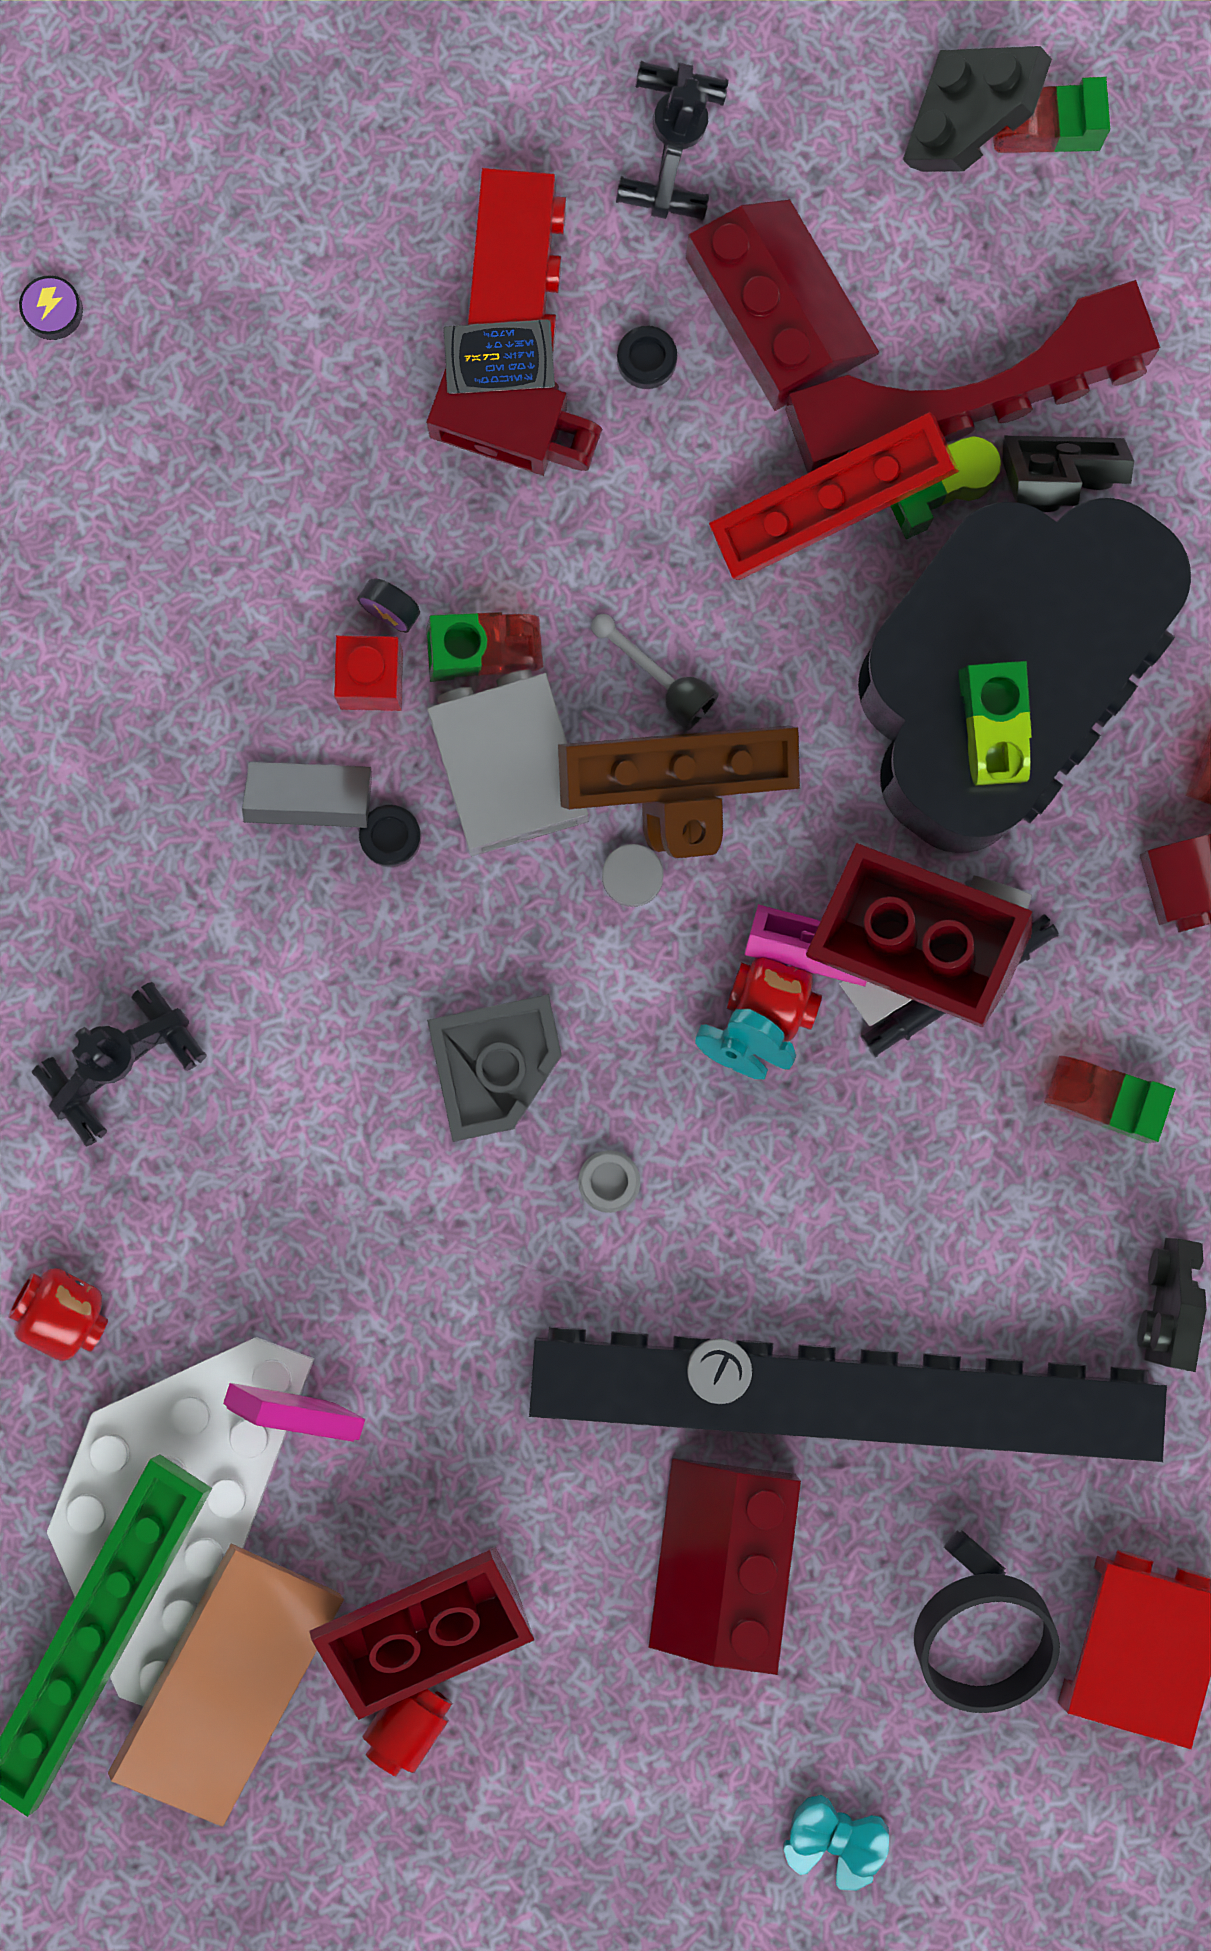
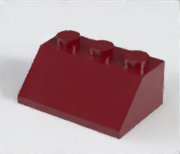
M790 199L741 205L688 234L686 260L774 411L787 405L790 393L835 379L879 354V350Z
M856 843L806 952V956L983 1028L1008 989L1030 939L1033 911Z
M672 1458L649 1648L713 1667L778 1675L801 1480L796 1474Z
M496 1547L309 1631L311 1641L358 1720L534 1641L517 1588Z

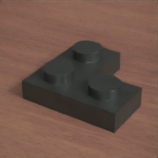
M1004 435L1003 464L1015 502L1032 506L1042 512H1054L1059 510L1061 506L1079 505L1081 487L1091 490H1105L1111 488L1113 483L1131 484L1134 459L1125 438Z

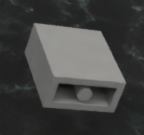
M531 670L512 672L496 680L498 687L475 694L472 687L454 689L438 696V705L427 708L471 857L589 822L587 808L569 810L561 807L558 744H567L546 673L533 676Z

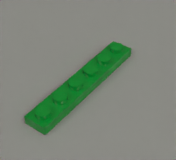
M161 1454L151 1458L0 1736V1799L27 1817L41 1805L212 1490V1487Z

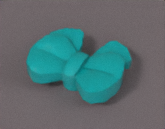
M736 1009L732 1013L728 1027L724 1031L704 1024L700 1026L696 1035L695 1044L706 1056L725 1067L733 1068L732 1070L753 1079H765L768 1069L753 1054L777 1067L790 1070L796 1058L793 1044L789 1041L784 1042V1032L772 1021L750 1009Z
M823 1795L808 1797L796 1809L793 1815L790 1840H785L783 1850L788 1865L799 1875L808 1874L820 1861L826 1850L833 1855H838L836 1886L840 1890L857 1891L873 1883L874 1875L887 1859L889 1853V1827L881 1817L874 1815L852 1821L848 1814L837 1813L831 1801Z

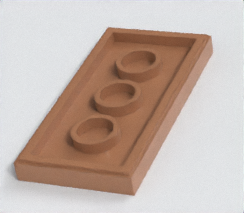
M231 1543L108 1771L111 1781L223 1827L317 1651L311 1641L309 1631L335 1618L344 1601L341 1594Z

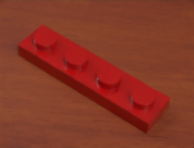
M929 412L710 522L709 525L732 578L741 580L958 473L959 470L935 416Z

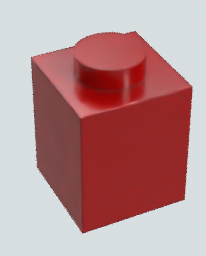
M336 635L334 697L340 709L402 711L403 649L399 637Z

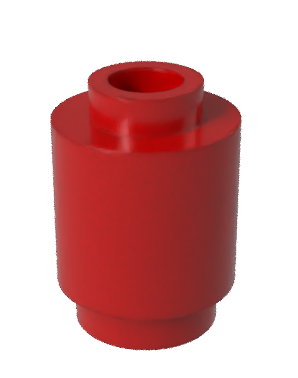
M426 1689L379 1710L362 1736L371 1746L365 1755L374 1764L393 1776H397L401 1769L415 1773L449 1722L445 1715L453 1703L440 1692L436 1691L433 1693Z

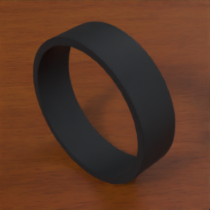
M977 1574L959 1579L947 1585L927 1602L920 1612L914 1629V1648L928 1687L945 1704L966 1712H998L1025 1702L1040 1691L1048 1682L1059 1659V1636L1044 1600L1029 1584L1008 1575ZM991 1602L1012 1603L1031 1610L1043 1620L1042 1638L1033 1656L1014 1674L998 1683L985 1686L963 1684L946 1678L928 1663L930 1647L939 1630L952 1617L970 1607Z

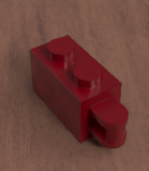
M446 368L426 422L431 439L542 476L545 474L549 461L575 470L588 471L603 430L601 426L591 420L566 412L567 393L560 391L559 385L556 382L554 387L449 394L447 392ZM560 430L574 435L570 448L556 444Z

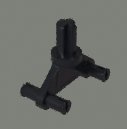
M640 61L635 87L667 93L658 101L652 117L655 134L664 144L656 185L621 176L617 189L616 203L620 202L652 208L651 216L666 219L668 212L704 221L709 194L673 189L683 149L696 145L702 139L708 125L707 102L720 104L721 106L724 105L728 79H720L697 73L693 74V65L678 62L676 70H674L673 68Z
M153 982L141 987L151 999V1003L139 990L135 991L131 997L148 1018L149 1022L134 1029H129L124 1033L110 1026H98L91 1030L86 1027L79 1029L74 1034L79 1043L72 1050L78 1068L70 1079L66 1077L54 1057L41 1062L52 1078L39 1065L32 1070V1074L36 1076L52 1098L49 1108L58 1120L65 1118L68 1120L85 1146H90L97 1142L93 1134L102 1138L107 1133V1129L102 1126L86 1104L90 1099V1095L105 1084L115 1083L123 1079L131 1071L133 1063L156 1045L166 1043L183 1065L185 1071L197 1066L188 1055L187 1049L199 1063L207 1056L185 1028L189 1024L187 1017L181 1009L172 1010Z

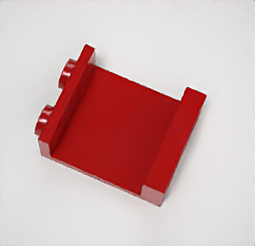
M1121 1550L1116 1551L1114 1561L1097 1556L1094 1569L1102 1574L1074 1681L1064 1678L1058 1704L1068 1714L1192 1750L1211 1677V1577L1177 1567L1175 1578L1151 1572L1153 1560Z

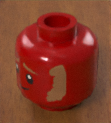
M761 957L755 958L751 965L741 962L726 1009L731 1011L750 1009L766 1017L784 1032V1042H787L796 1036L799 1027L812 1029L822 995L811 991L813 985V975L811 972Z
M57 1268L47 1270L41 1277L32 1273L19 1291L8 1315L10 1319L16 1321L14 1334L20 1342L59 1361L71 1359L80 1348L91 1352L100 1340L108 1323V1318L99 1314L102 1307L101 1291Z

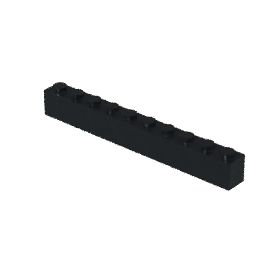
M549 1327L548 1338L536 1337L534 1341L529 1417L1163 1462L1167 1385L1148 1381L1149 1370L1110 1367V1378L1086 1377V1365L1048 1362V1373L1042 1374L1023 1372L1024 1361L1015 1359L986 1358L985 1369L960 1368L961 1356L923 1353V1365L898 1363L899 1352L861 1349L860 1360L835 1359L836 1347L799 1344L798 1356L773 1354L774 1343L736 1340V1344L746 1352L752 1366L751 1382L745 1393L735 1401L725 1404H714L696 1394L687 1374L688 1361L692 1352L701 1343L711 1338L674 1336L673 1347L648 1345L649 1334L611 1331V1340L608 1343L585 1341L586 1329Z

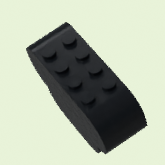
M1098 498L1083 502L1067 511L1057 522L1042 511L1017 502L990 504L976 510L963 520L882 625L859 672L858 695L862 709L870 723L881 734L892 741L881 763L880 787L888 809L902 825L937 849L952 853H969L994 844L1022 819L1030 824L1038 814L1041 815L1063 787V784L1054 778L1057 773L1061 771L1067 775L1075 765H1079L1101 736L1092 729L1095 723L1104 727L1113 715L1116 716L1137 689L1138 685L1129 678L1133 675L1140 679L1147 669L1159 660L1175 638L1166 629L1181 611L1187 600L1191 585V567L1182 543L1169 528L1139 506L1115 498ZM1027 661L1032 738H1029V780L1019 783L976 786L973 783L969 765L964 696H961L958 670L968 665Z

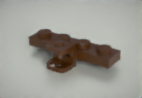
M789 725L558 744L561 807L570 810L642 803L643 832L647 845L650 849L657 852L666 851L669 856L674 858L708 856L718 852L723 838L722 798L716 796L800 789L798 727Z

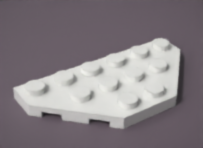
M255 1337L91 1414L47 1530V1535L75 1597L151 1458L161 1454L212 1487L208 1498L110 1676L120 1698L144 1706L230 1544L232 1543L240 1548H244L285 1439L286 1430L254 1425L226 1409L227 1406L223 1402L229 1383L301 1395L314 1358Z

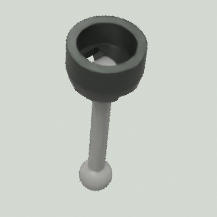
M599 614L592 620L591 629L594 635L611 640L667 689L666 707L671 717L688 731L698 723L701 717L695 715L701 708L705 715L715 704L719 693L708 683L695 677L673 679L615 629V622L611 616Z

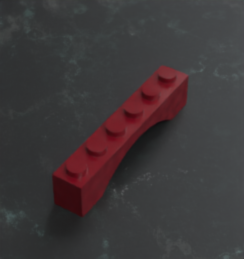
M1133 280L1079 298L1064 322L1039 349L1012 368L980 382L946 390L910 391L875 385L853 376L845 375L790 393L785 411L806 471L809 473L929 412L935 416L945 441L950 442L975 430L974 422L996 416L998 423H1008L1029 414L1033 410L1032 403L1053 397L1056 405L1069 403L1089 393L1090 388L1088 385L1110 378L1113 386L1132 382L1147 373L1146 366L1151 363L1161 347L1137 281Z

